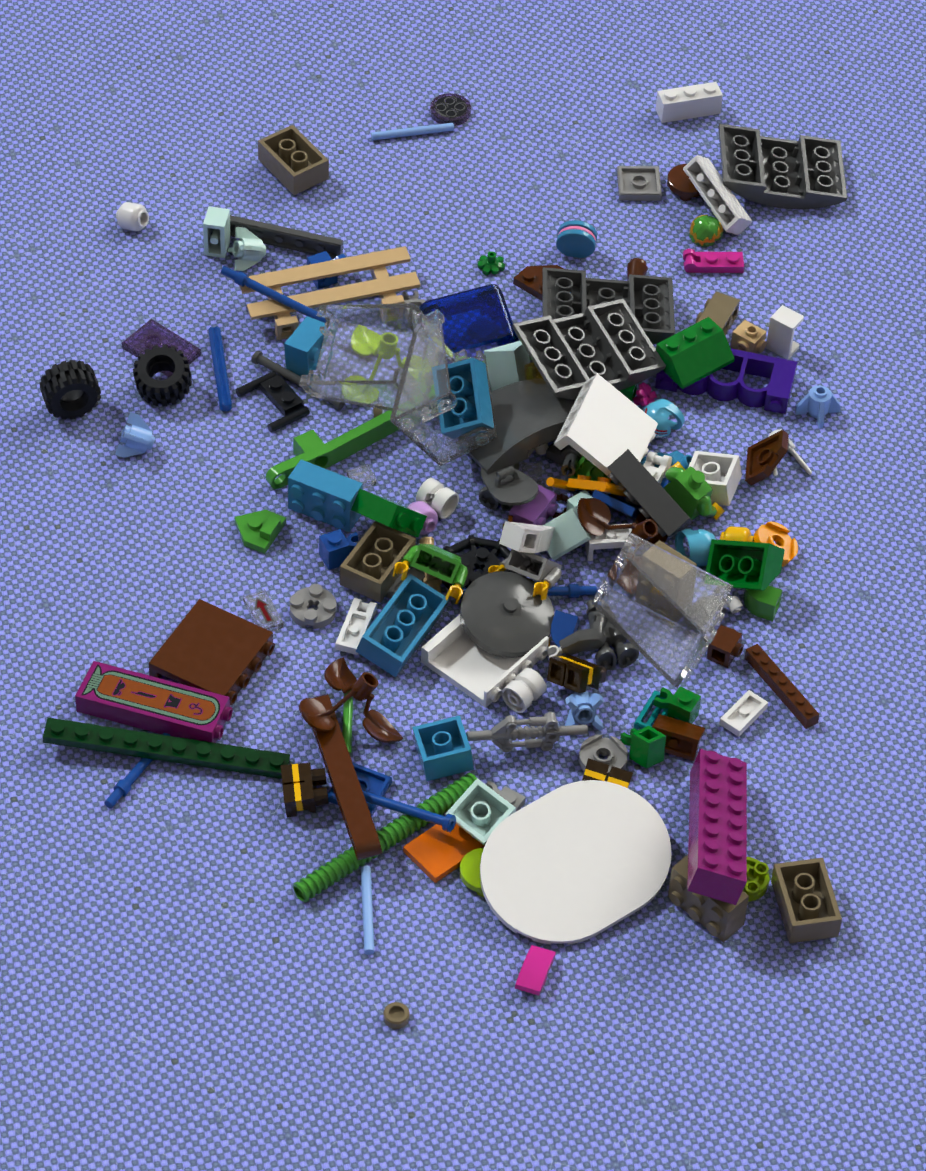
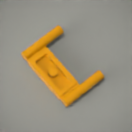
M578 475L577 479L568 478V481L549 477L546 480L548 486L568 491H575L576 489L586 491L598 490L626 497L623 493L626 488L611 483L610 478L598 477L597 481H592L590 476Z

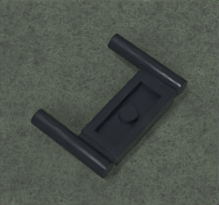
M275 371L235 389L237 396L241 397L260 388L284 415V417L267 425L271 433L310 414L308 407L304 406V401Z

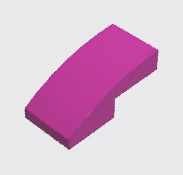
M531 945L518 975L515 989L539 996L546 983L547 974L554 962L556 952Z

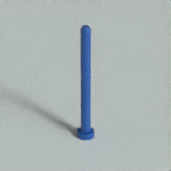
M363 791L365 800L368 803L441 825L442 829L447 832H451L455 827V815H439Z

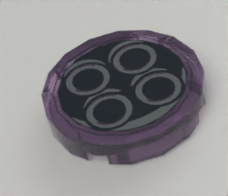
M441 94L431 102V117L439 124L453 123L455 126L461 125L470 118L471 104L464 96L459 94Z

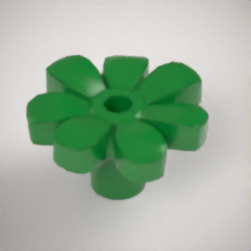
M493 251L488 252L487 256L482 255L477 264L479 269H483L482 273L485 275H489L490 271L492 274H498L499 271H504L505 269L504 258L501 256L496 257V253Z

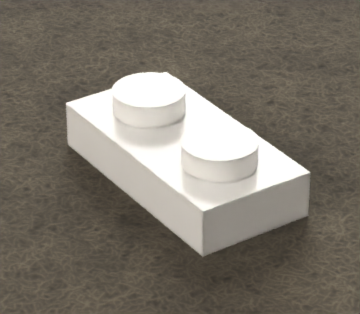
M748 690L720 718L719 725L739 737L767 709L768 702Z

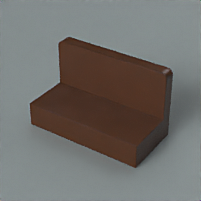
M658 715L652 728L666 735L665 753L694 761L705 728L665 715Z

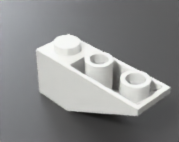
M505 521L499 544L518 552L535 554L549 550L555 528Z

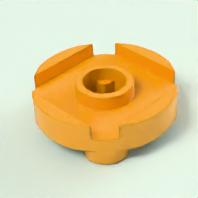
M770 521L765 525L762 524L754 533V542L770 543L785 549L782 567L786 566L798 553L796 539H791L788 535L790 531L777 522Z

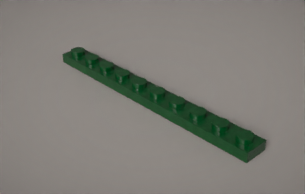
M47 718L43 734V743L282 779L281 765H289L290 754L55 718Z

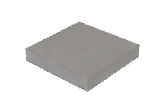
M617 166L619 200L661 201L659 166Z

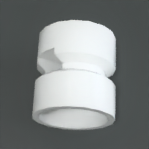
M429 478L420 486L416 494V502H426L436 511L439 518L446 519L456 509L459 495L448 487L444 488V485L436 479Z
M525 668L502 689L501 695L510 709L517 713H523L532 705V701H536L546 692L547 686L538 672Z

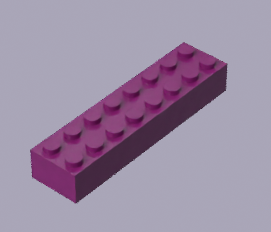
M700 749L690 771L687 891L736 905L747 882V763L738 758L720 755L715 751Z

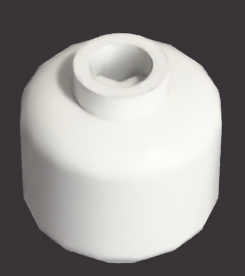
M125 202L117 210L116 219L122 229L136 232L141 231L148 224L149 214L145 206L138 203Z

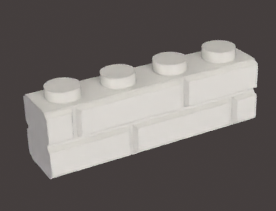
M697 155L683 167L684 172L689 176V179L726 232L739 235L752 223L751 218L735 195L723 184V178L708 158Z

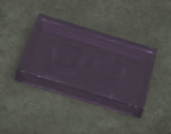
M150 319L122 342V348L137 358L140 353L145 354V349L149 348L151 350L155 345L162 347V344L167 345L168 348L174 346L177 351L181 350L184 353V357H187L189 365L201 355L200 348L153 319ZM160 371L167 377L173 374L170 371Z

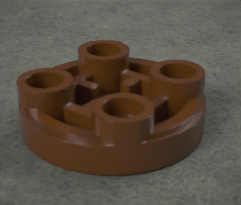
M680 164L669 171L667 186L673 193L679 195L681 200L690 201L693 197L701 195L683 170V167L687 164Z

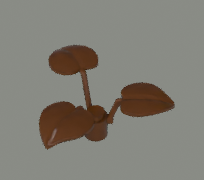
M581 498L578 502V518L581 526L590 535L599 537L603 535L605 529H632L631 536L635 541H638V544L631 550L629 557L627 555H620L615 559L613 573L617 581L629 593H637L641 559L634 557V554L645 543L651 547L659 540L665 543L668 535L666 534L662 537L658 532L657 523L652 517L646 519L642 513L637 515L636 523L608 525L611 520L608 506L596 498Z
M344 657L332 662L326 668L324 677L333 689L342 691L347 695L328 711H326L323 704L313 698H305L299 704V712L304 720L312 728L321 732H327L335 726V722L330 715L352 696L358 701L367 699L363 715L366 718H364L362 724L368 734L375 740L385 743L399 742L403 739L381 713L373 709L369 711L371 701L375 697L372 692L379 684L376 677L371 673L364 672L357 680L348 668Z

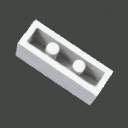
M717 82L657 91L656 112L661 123L721 114L723 95Z

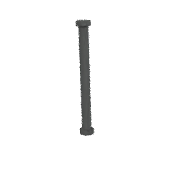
M256 351L253 354L252 363H259L269 370L275 371L280 376L333 404L337 410H341L344 407L346 399L342 396L337 397L264 357L260 351Z

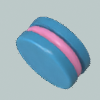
M571 220L564 222L558 229L556 247L562 254L568 257H588L595 251L597 231L592 225L584 221Z

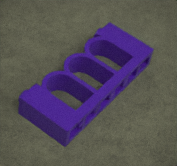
M731 348L735 360L721 369L740 372L734 382H720L714 378V373L682 389L662 370L656 374L655 388L677 392V389L688 395H700L707 391L713 399L718 401H731L738 398L746 406L755 408L764 406V410L786 414L798 362ZM746 374L770 378V382L762 389H753L744 383Z

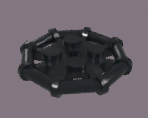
M468 535V538L450 547L445 546L443 550L461 557V563L467 567L468 576L463 588H468L474 580L488 574L490 566H499L501 562L497 558L499 554L506 559L511 551L506 546L499 544L500 540L474 537V535ZM470 548V551L463 555L456 554L460 551ZM482 569L483 573H480L479 571L474 572V570ZM442 580V583L449 590L452 584Z

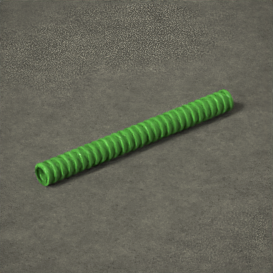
M472 773L465 774V777H460L453 784H449L447 788H443L441 792L435 793V796H430L429 800L426 799L423 803H419L417 808L444 815L477 777ZM405 814L399 816L398 819H394L392 823H388L386 827L383 826L380 830H377L382 854L384 851L389 850L390 847H394L396 843H400L402 839L408 838V835L414 834L415 831H419L421 827L423 828L427 823L431 822ZM352 846L349 850H345L343 854H339L337 858L331 859V862H326L324 866L322 865L318 870H314L312 874H307L306 878L303 877L299 882H295L293 884L294 892L301 901L307 902L309 898H314L316 894H320L322 890L328 889V886L334 885V882H339L341 878H345L347 874L353 873V870H358L359 866H364L365 862L368 863L377 856L358 861Z

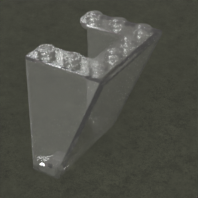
M319 305L317 316L324 317L326 320L325 326L320 327L319 330L324 335L316 370H309V375L301 376L299 385L310 397L424 416L425 409L429 404L430 388L433 386V368L438 365V354L443 344V336L417 305Z
M437 309L416 320L390 420L433 461L442 466L498 438L486 356L480 350L476 351L474 358L486 364L494 429L479 427L455 439L441 434L439 415L450 411L457 405V398L451 392L448 364L473 357H468L465 349L454 353L444 343L442 323L445 322L444 314Z
M630 532L622 550L619 552L606 578L602 580L591 603L602 614L607 616L608 621L631 644L637 646L638 651L674 687L678 688L682 680L687 682L701 656L703 657L709 643H712L717 633L714 627L715 625L719 626L725 616L722 609H727L733 596L729 595L733 585Z

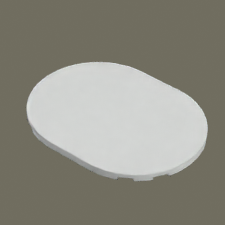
M598 780L569 783L511 814L492 831L484 846L480 861L482 892L495 916L513 932H518L523 936L531 938L532 941L543 944L567 943L569 945L591 939L645 907L655 898L666 880L671 864L670 837L658 812L650 803L634 791L615 783Z

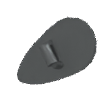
M513 466L505 467L490 474H487L481 467V476L485 487L490 495L503 505L516 506L526 504L538 495L539 487L536 481Z

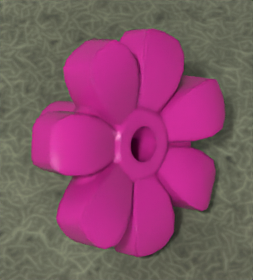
M644 382L639 384V390H636L637 396L633 398L634 404L647 406L649 403L654 402V399L657 398L656 392H651V387Z

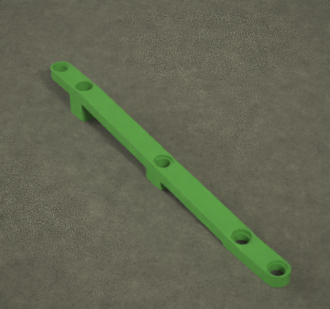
M426 380L410 387L409 400L325 444L314 430L294 437L293 453L295 457L271 467L265 476L267 482L274 489L287 486L288 477L300 460L326 469L438 409L435 386L430 380Z

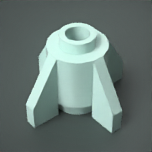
M236 227L235 238L240 239L234 241L233 247L228 248V252L233 253V256L239 259L235 260L234 271H245L265 257L266 245L247 228Z

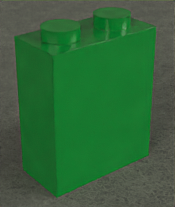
M359 489L351 508L354 512L415 537H419L427 517L363 489Z

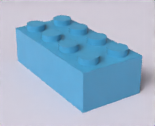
M409 574L364 633L356 652L396 677L441 617L449 598L446 600V596Z

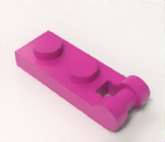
M690 248L683 251L684 270L688 273H744L743 252H695Z

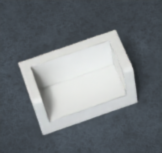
M782 305L770 317L766 349L788 360L799 349V343L793 341L794 331L801 324L804 316Z
M605 529L603 535L599 537L591 535V540L585 542L587 560L593 561V552L597 549L627 548L629 555L636 544V541L631 536L632 529Z

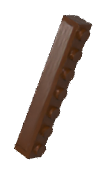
M758 644L747 648L744 659L787 706L804 728L807 729L817 724L820 714Z

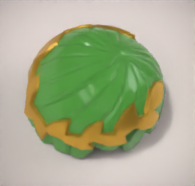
M701 215L692 221L689 237L696 245L708 247L713 246L715 241L721 240L724 230L716 218Z

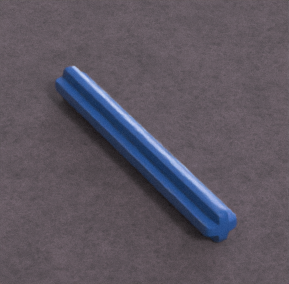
M218 326L210 327L208 329L219 406L223 412L230 411L232 409V401L221 330Z

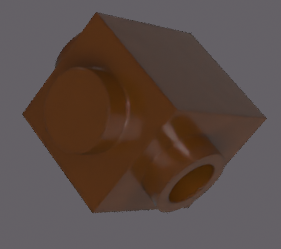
M721 625L716 633H711L708 639L706 659L728 668L735 657L738 658L742 653L744 647L741 644L742 633Z

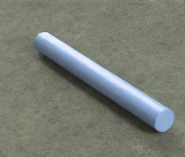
M445 123L371 132V139L375 141L454 131V124Z
M364 865L361 867L364 953L372 955L375 951L371 867Z

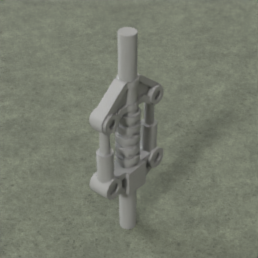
M548 712L542 717H529V719L516 720L514 716L509 715L491 730L467 731L466 736L468 741L491 740L503 752H510L513 747L541 748L543 751H549L553 748V744L559 741L560 736L588 734V726H559L556 715L553 712ZM517 725H529L530 728L528 726H524V728L517 727ZM516 738H518V740H523V738L525 739V741L512 742V740H516Z

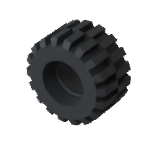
M162 344V347L155 345L151 350L149 348L145 349L144 355L140 353L138 361L134 362L133 375L141 398L144 397L147 403L152 401L154 406H158L161 403L162 407L167 406V403L176 404L177 399L180 401L184 399V394L189 393V387L192 385L190 367L187 357H184V353L181 350L177 351L174 346L168 348L164 344ZM160 371H170L173 373L172 376L165 380H155L152 378Z
M62 361L61 364H55L51 369H47L45 371L46 375H42L40 390L48 412L56 418L61 417V419L66 420L67 418L75 419L78 416H85V413L93 411L92 408L98 405L97 401L101 399V390L94 370L88 363L84 364V361Z

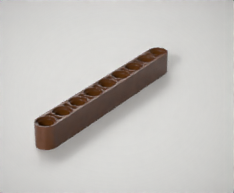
M328 694L313 697V699L323 704L326 711L333 707ZM334 712L330 715L335 722L332 730L321 732L314 728L312 729L356 858L359 861L382 854V848Z

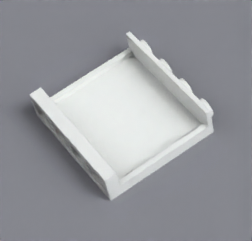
M597 373L584 382L554 445L560 450L570 445L608 476L611 472L607 467L627 449L641 462L642 458L649 451L647 448L649 443L656 436L655 430L658 423Z
M459 614L421 647V663L486 708L492 702L499 700L502 689L525 668L532 669L539 660L542 661L548 655L549 637L543 638L522 657L497 656L481 649L468 637L462 627Z

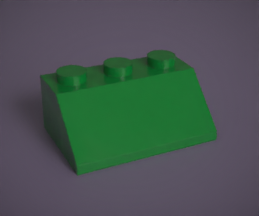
M710 317L656 345V351L666 365L663 371L682 389L733 363L735 360L723 330Z
M711 539L703 585L764 591L781 573L785 549L770 543Z

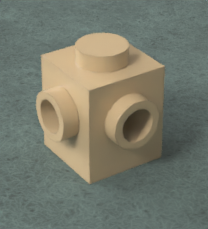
M744 320L732 332L730 347L757 354L762 353L767 345L765 341L767 331Z

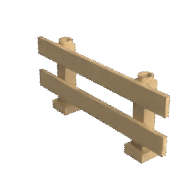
M406 246L249 276L250 279L283 294L282 286L370 270L373 280L287 297L309 308H316L379 295L381 299L380 314L383 320L404 316V298L402 295L397 296L395 292L421 286L416 272L389 277L385 267L410 262L411 258ZM240 286L242 294L256 292L247 286ZM267 297L268 300L247 304L251 320L270 316L275 317V336L277 340L289 338L299 326L297 316L290 315V312H295V310Z

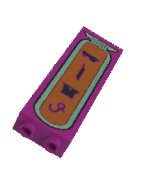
M93 661L75 695L77 712L158 734L168 733L173 737L216 743L217 739L220 740L222 738L224 724L226 721H230L233 712L228 696Z

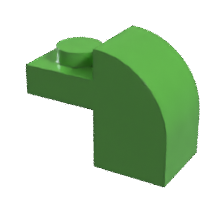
M768 586L764 591L745 589L744 605L753 615L773 622L780 606L782 590L772 586Z

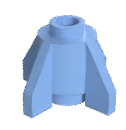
M819 385L812 387L809 393L796 405L795 414H807L808 411L811 417L817 418L818 428H823L824 416L827 413H840L841 406L827 387Z
M130 412L127 423L131 424V426L125 425L124 429L121 430L120 442L124 443V445L118 444L115 455L123 458L143 454L147 449L151 450L155 441V437L152 436V430L140 415Z
M588 691L582 693L574 692L565 699L566 704L570 707L565 726L578 725V723H592L599 731L603 729V724L596 714V709L604 703L603 697L600 694Z

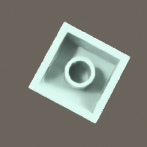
M477 778L446 812L445 816L447 814L455 815L456 824L485 845L492 831L505 818L515 813L516 807Z

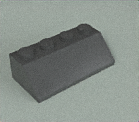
M629 449L607 467L611 472L608 475L616 485L621 483L626 488L623 493L632 503L636 500L642 506L639 511L646 519L652 517L657 523L658 532L662 537L667 534L671 539L679 531L684 530L693 523L690 517Z

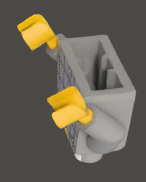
M511 549L509 557L500 562L499 566H490L488 573L508 572L511 570L539 582L534 584L533 597L541 595V600H545L548 589L554 586L561 578L562 565L533 553L518 552Z

